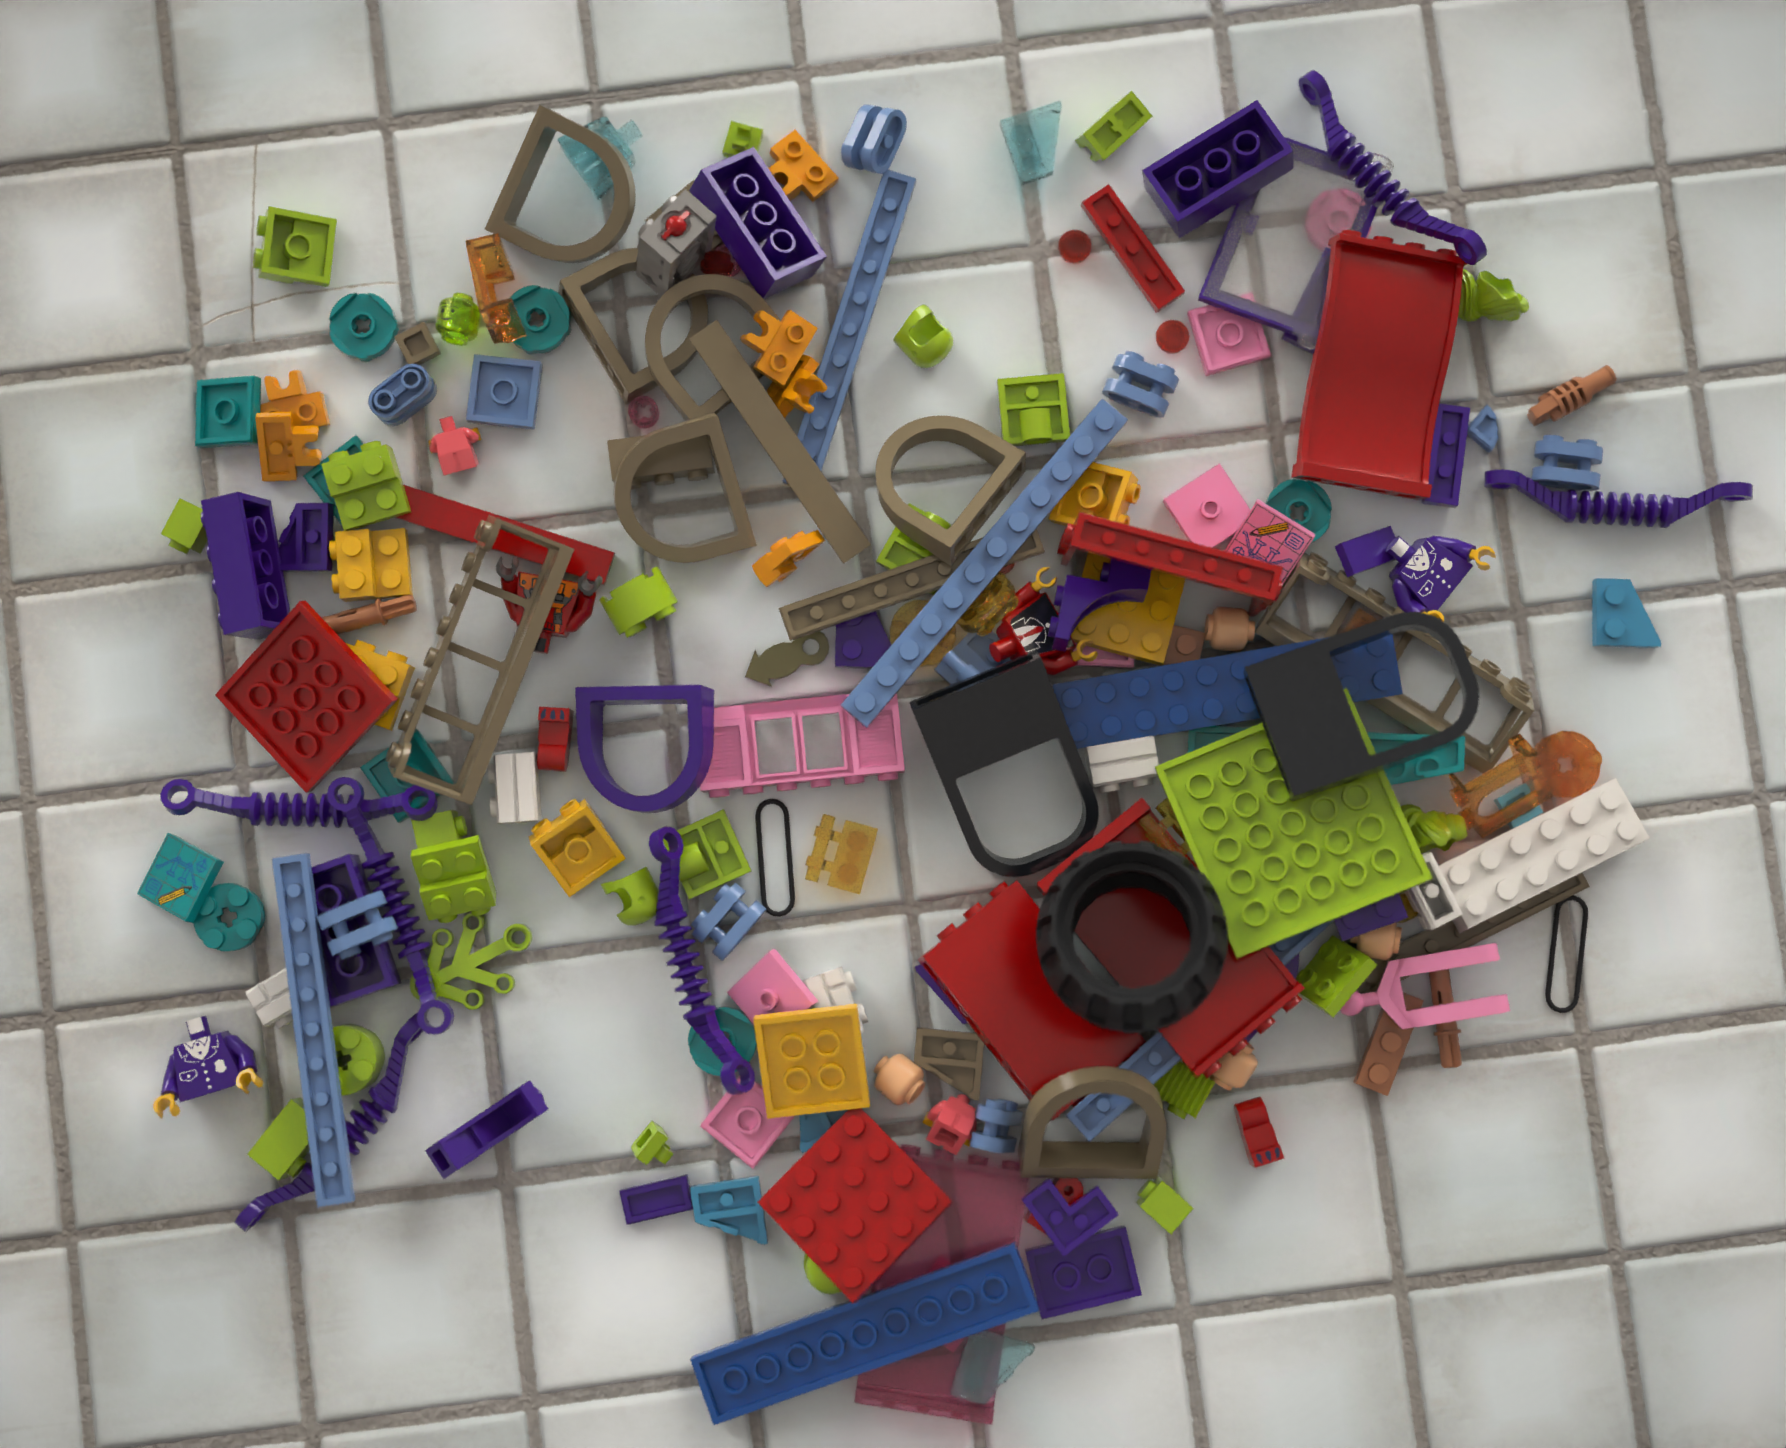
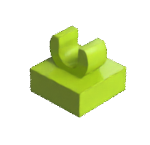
M731 121L722 151L723 156L729 158L752 147L759 152L764 135L763 129Z
M652 1120L631 1146L635 1157L645 1165H648L653 1157L666 1165L674 1155L670 1151L671 1148L665 1144L668 1139L665 1131Z

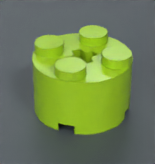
M658 566L651 569L654 576L649 578L647 574L644 575L642 573L609 592L612 596L611 600H608L606 596L599 599L619 635L625 633L627 638L632 637L647 628L645 621L655 617L657 621H660L676 612L674 604L678 600Z
M355 1024L333 1027L342 1096L368 1088L377 1080L384 1065L385 1052L379 1037L371 1030ZM350 1054L352 1060L343 1065L341 1058L344 1055Z

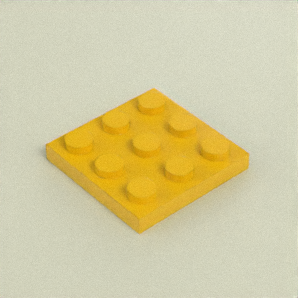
M1088 553L1081 577L1099 581L1103 562L1109 563L1110 558ZM1151 570L1149 587L1143 603L1117 602L1093 611L1077 625L1071 634L1072 639L1078 644L1082 639L1088 638L1094 642L1088 645V647L1163 666L1186 579Z
M858 1004L754 1015L753 1021L767 1119L870 1107Z

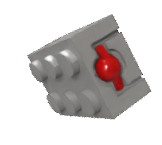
M686 189L678 197L672 195L661 209L662 214L655 221L649 219L638 232L639 243L637 245L636 275L660 296L675 284L689 278L711 254L717 216Z

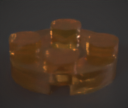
M1559 731L1542 738L1534 747L1530 757V766H1532L1533 779L1536 785L1546 794L1556 798H1574L1588 792L1598 780L1602 764V756L1596 750L1595 745L1587 737L1574 731ZM1571 758L1572 771L1567 770L1562 773L1560 771L1561 764L1558 763V759Z

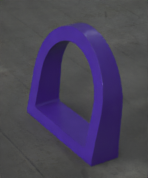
M703 685L575 687L577 743L580 761L589 781L604 798L627 810L640 813H659L681 805L697 791L708 773L713 755V689ZM687 704L689 749L681 774L668 788L656 794L636 796L625 791L611 777L604 761L603 707L605 705Z

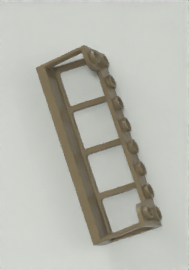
M489 515L486 521L481 520L474 535V539L478 540L474 553L468 552L464 559L461 570L466 573L461 585L456 583L449 597V602L453 604L448 616H442L436 630V634L440 635L436 648L430 647L426 654L423 666L428 667L423 680L418 678L411 693V698H414L415 701L411 711H404L398 729L402 730L398 743H391L385 759L388 762V768L393 777L470 805L474 802L574 551L573 548ZM500 529L548 549L532 593L527 599L476 579L486 551L489 552ZM472 587L524 608V613L506 658L502 662L451 642ZM447 650L499 671L480 723L477 725L425 704ZM421 713L474 735L454 784L406 765L411 751L410 741Z
M1304 552L1282 585L1278 600L1272 602L1271 606L1267 607L1259 620L1255 633L1276 646L1315 640L1276 615V611L1300 575L1322 586H1325L1328 582L1349 595L1323 638L1332 637L1337 633L1356 600L1384 618L1403 613L1404 611L1398 606L1394 608L1384 602L1386 598L1372 588H1368L1366 591L1356 585L1357 580L1353 576L1347 577L1345 571L1340 570L1337 573L1327 567L1328 562L1320 555L1313 552L1308 555ZM1405 630V633L1395 647L1398 662L1412 637L1415 636L1448 657L1446 650L1437 639L1421 631ZM1462 644L1473 672L1498 687L1503 698L1513 705L1490 744L1486 745L1466 732L1462 735L1465 736V763L1487 776L1535 711L1531 692L1528 691L1530 687L1524 681L1517 677H1512L1510 680L1500 673L1501 669L1496 664L1487 659L1481 662L1471 656L1472 651ZM1456 677L1435 711H1430L1405 694L1365 701L1416 733L1432 735L1452 725L1443 716L1461 687ZM1523 711L1522 714L1520 715V717H1519V718L1517 719V721L1515 722V720H1516V718L1518 717V715L1520 714V712Z

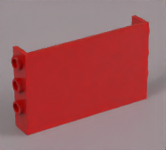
M1079 512L1074 524H1067L1057 550V554L1063 555L1061 565L1065 566L1068 565L1077 549L1250 596L1252 599L1248 615L1253 617L1262 610H1265L1268 605L1271 606L1272 602L1278 600L1282 587V581H1280L1283 571L1282 566Z
M1017 880L1009 886L1005 881L988 893L992 897L983 907L979 902L973 905L963 914L966 920L957 928L953 923L947 926L937 935L940 941L917 959L1029 1101L1048 1082L1068 1072L1088 1067H1117L1122 1062L1124 1063L1146 1042L1140 1033H1124L1103 1029L1089 1023L1072 1012L1057 997L1045 978L1037 952L1036 927L1040 908ZM1087 1096L1077 1098L1064 1105L1054 1114L1050 1121L1056 1119L1071 1105L1073 1108L1077 1106Z

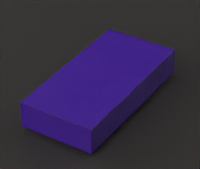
M1391 526L1334 546L1347 577L1395 561L1386 552L1388 545L1396 538Z
M687 1174L619 1191L626 1225L693 1210Z

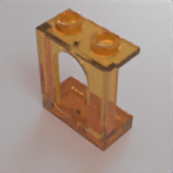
M499 233L466 240L465 243L478 308L493 343H511L517 340V338L526 337V331L512 298L497 301L494 285L515 280L512 265Z
M1520 733L1508 740L1513 757L1465 785L1462 784L1454 773L1448 775L1453 789L1449 791L1456 805L1461 808L1458 815L1464 817L1466 828L1468 830L1474 828L1481 838L1553 797L1538 752ZM1518 777H1521L1522 783H1526L1531 791L1529 794L1490 816L1478 814L1479 805L1486 796Z

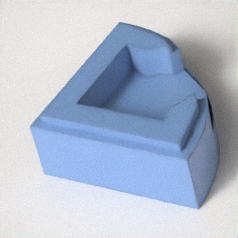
M1486 405L1468 425L1467 436L1489 453L1497 443L1498 427L1495 413Z

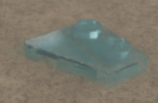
M1061 101L1000 120L999 125L1021 186L1052 176L1062 107Z
M984 1330L967 1336L950 1394L985 1405L996 1393V1389L1015 1373L1016 1367L1034 1352L1035 1345L990 1330Z

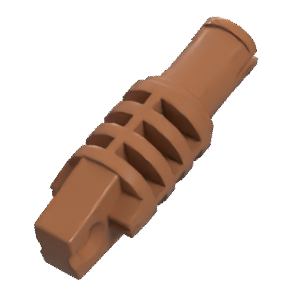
M1606 365L1584 378L1574 377L1566 381L1562 385L1539 396V403L1529 409L1527 418L1533 426L1550 418L1553 422L1563 418L1567 414L1590 403L1594 394L1615 384L1617 379L1614 371L1610 366Z

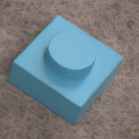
M1522 783L1494 799L1510 829L1543 813L1527 783Z

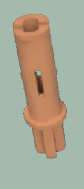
M406 595L384 602L378 598L373 604L324 616L322 619L337 634L378 623L386 625L388 619L413 613L417 610L413 595Z
M1449 969L1429 972L1433 1006L1454 1002ZM1456 1021L1436 1024L1437 1031L1433 1032V1034L1438 1037L1442 1067L1454 1068L1461 1066L1462 1059L1458 1033H1461V1029H1458Z

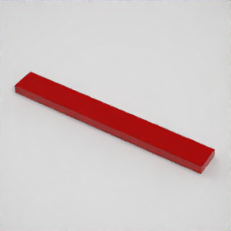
M404 485L411 513L394 517L396 519L477 544L478 540L474 539V535L481 520L486 521L488 515L573 548L574 551L565 573L581 577L585 571H588L587 580L595 582L596 578L600 575L603 578L601 585L606 584L615 557L614 552ZM501 529L491 548L539 565H543L548 549L544 546Z

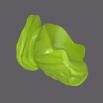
M1463 269L1458 318L1468 322L1476 321L1482 316L1489 320L1516 321L1520 318L1521 313L1528 311L1529 302L1523 295L1515 292L1510 279H1498L1490 272L1482 271L1479 272L1475 281L1472 274Z
M1413 804L1400 806L1421 853H1426L1433 848L1447 851L1455 842L1465 839L1468 835L1465 819L1461 815L1446 814L1436 810L1424 813L1420 807Z

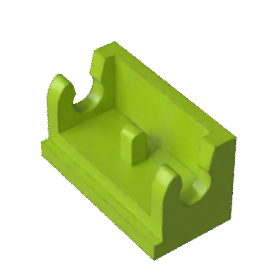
M1131 90L1082 133L1075 142L1080 148L1086 146L1092 152L1090 158L1093 161L1097 162L1100 159L1104 161L1153 116Z

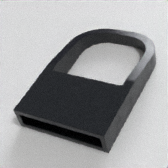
M1403 612L1246 666L1243 673L1291 802L1449 746L1458 740L1471 725L1479 705L1478 683L1459 637L1442 620L1421 612ZM1415 630L1427 633L1437 639L1446 650L1460 684L1463 695V706L1460 716L1454 724L1443 731L1374 755H1369L1331 657L1400 631Z
M1036 650L909 702L968 847L975 859L983 867L995 874L1007 877L1031 875L1063 862L1092 839L1099 818L1098 802L1043 661ZM1057 738L1082 800V815L1077 828L1064 841L1022 858H1004L992 853L983 845L978 837L957 786L956 779Z

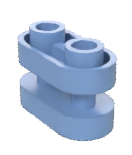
M863 105L858 110L841 147L843 163L849 168L865 169L879 174L886 172L891 166L906 132L907 121L905 114L898 109H883L880 106Z
M1132 351L1118 354L1112 369L1120 376L1118 379H1107L1102 391L1103 395L1147 415L1163 418L1169 402L1162 398L1163 392L1174 393L1179 382V378L1175 375V370L1164 364L1158 363L1155 366L1144 361L1143 356ZM1132 380L1150 387V391L1131 385Z
M407 364L371 391L368 404L371 411L383 423L389 426H398L435 398L437 386L434 379L422 366Z
M1545 435L1543 440L1536 441L1534 457L1544 460V465L1533 468V481L1545 487L1576 491L1599 490L1601 475L1591 471V465L1602 463L1603 448L1597 446V441L1579 439L1576 443L1564 441V437L1558 435ZM1558 462L1577 464V469L1557 467Z
M734 883L731 887L725 884L714 896L713 900L717 903L708 913L703 910L691 923V926L695 928L691 935L700 943H703L710 937L718 944L712 953L721 961L733 951L767 910L757 900L750 907L744 904L740 899L746 891L737 883ZM732 910L740 919L726 933L718 925Z
M382 890L363 896L317 917L322 930L333 928L336 939L327 943L332 956L340 954L341 959L344 960L361 953L360 946L372 941L373 945L377 946L394 938L392 932L398 928L393 916L382 919L378 908L387 904ZM365 914L369 925L350 932L346 922Z
M987 1099L986 1104H978L976 1118L985 1121L983 1131H972L970 1146L995 1153H1015L1017 1138L1008 1136L1010 1126L1021 1125L1023 1111L1017 1110L1018 1103L1003 1099Z

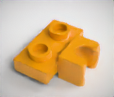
M793 130L770 148L769 154L776 163L768 169L776 181L784 185L782 190L790 201L797 197L802 190L814 202L837 184L839 177L796 130Z
M759 310L753 315V319L761 326V335L757 336L753 333L742 335L740 340L757 353H761L753 369L779 386H784L818 328L792 310H787L781 321L767 312Z
M804 354L801 356L784 386H779L772 381L766 391L784 418L794 407L805 413H812L814 407L809 404L810 397L816 392L823 393L827 390V385L813 374L819 363L810 356Z
M299 370L289 372L290 383L286 389L280 387L277 378L265 376L264 383L268 399L271 402L261 404L260 413L291 412L293 428L294 426L316 425L322 427L330 425L323 392L307 394L303 375Z
M291 412L256 413L255 419L262 482L297 480V466H317L321 463V450L310 449L305 445V443L317 441L320 430L318 426H294L293 428Z
M818 530L807 534L800 531L790 539L784 537L770 547L771 552L766 553L756 561L752 568L759 580L766 587H769L775 581L781 582L797 569L794 563L808 556L825 539Z

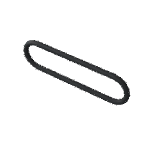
M768 799L759 804L755 815L761 902L767 909L766 912L768 914L780 917L788 914L795 903L789 813L783 802L777 799ZM769 804L780 806L784 813L790 903L785 910L780 912L770 909L766 901L760 815L762 809Z
M1574 895L1558 902L1554 912L1545 997L1548 1006L1559 1013H1567L1573 1010L1578 1003L1588 907L1580 897ZM1574 900L1583 908L1574 999L1570 1006L1560 1008L1553 1004L1550 995L1559 914L1564 902Z

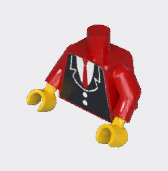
M1043 567L1037 572L1035 582L1029 581L1010 597L1000 615L1002 623L996 629V634L1000 640L991 643L989 650L996 662H1001L1009 657L1013 660L1036 650L1043 661L1047 674L1053 676L1078 665V660L1094 661L1098 653L1095 651L1089 655H1084V647L1093 644V640L1088 638L1082 639L1076 646L1071 636L1065 652L1052 649L1054 637H1048L1051 616L1058 617V612L1047 593L1040 594V590L1053 587L1057 582V577L1048 584L1042 583L1041 575L1049 570V567Z

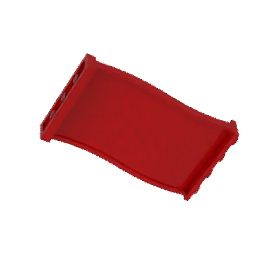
M1342 230L1341 233L1330 238L1328 241V246H1331L1326 295L1304 398L1296 464H1293L1291 478L1413 500L1430 498L1432 484H1429V470L1434 428L1458 320L1463 267L1467 263L1459 256H1456L1457 252L1452 249H1437L1435 252L1425 250V245L1421 243L1408 242L1405 245L1393 243L1394 239L1390 237L1375 236L1373 239L1361 237L1362 233L1359 231Z
M1141 798L1037 882V889L1045 898L1054 879L1075 858L1086 851L1092 852L1103 847L1106 843L1121 841V843H1140V841L1156 843L1160 848L1180 853L1189 859L1193 866L1196 868L1197 866L1151 811V807ZM1119 888L1099 896L1082 912L1074 931L1080 941L1119 986L1132 989L1157 984L1175 972L1190 948V933L1181 913L1165 897L1143 888ZM1228 941L1226 959L1221 975L1209 996L1189 1015L1177 1023L1163 1029H1157V1031L1181 1058L1195 1079L1202 1074L1207 1079L1223 1066L1218 1060L1228 1052L1234 1057L1249 1044L1245 1038L1256 1030L1261 1035L1276 1022L1272 1018L1276 1012L1283 1008L1287 1013L1302 1001L1298 994L1305 987L1298 983L1269 946L1236 959Z

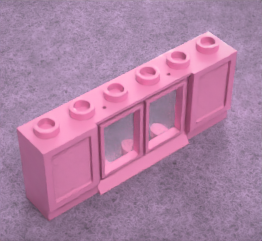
M897 693L867 728L841 707V704L849 694L715 707L713 755L708 773L700 786V790L703 793L709 792V798L730 796L729 790L743 789V795L764 793L763 787L777 785V791L796 790L797 783L810 782L811 788L831 786V780L844 779L845 785L865 783V776L878 775V781L897 780L898 773L905 772Z

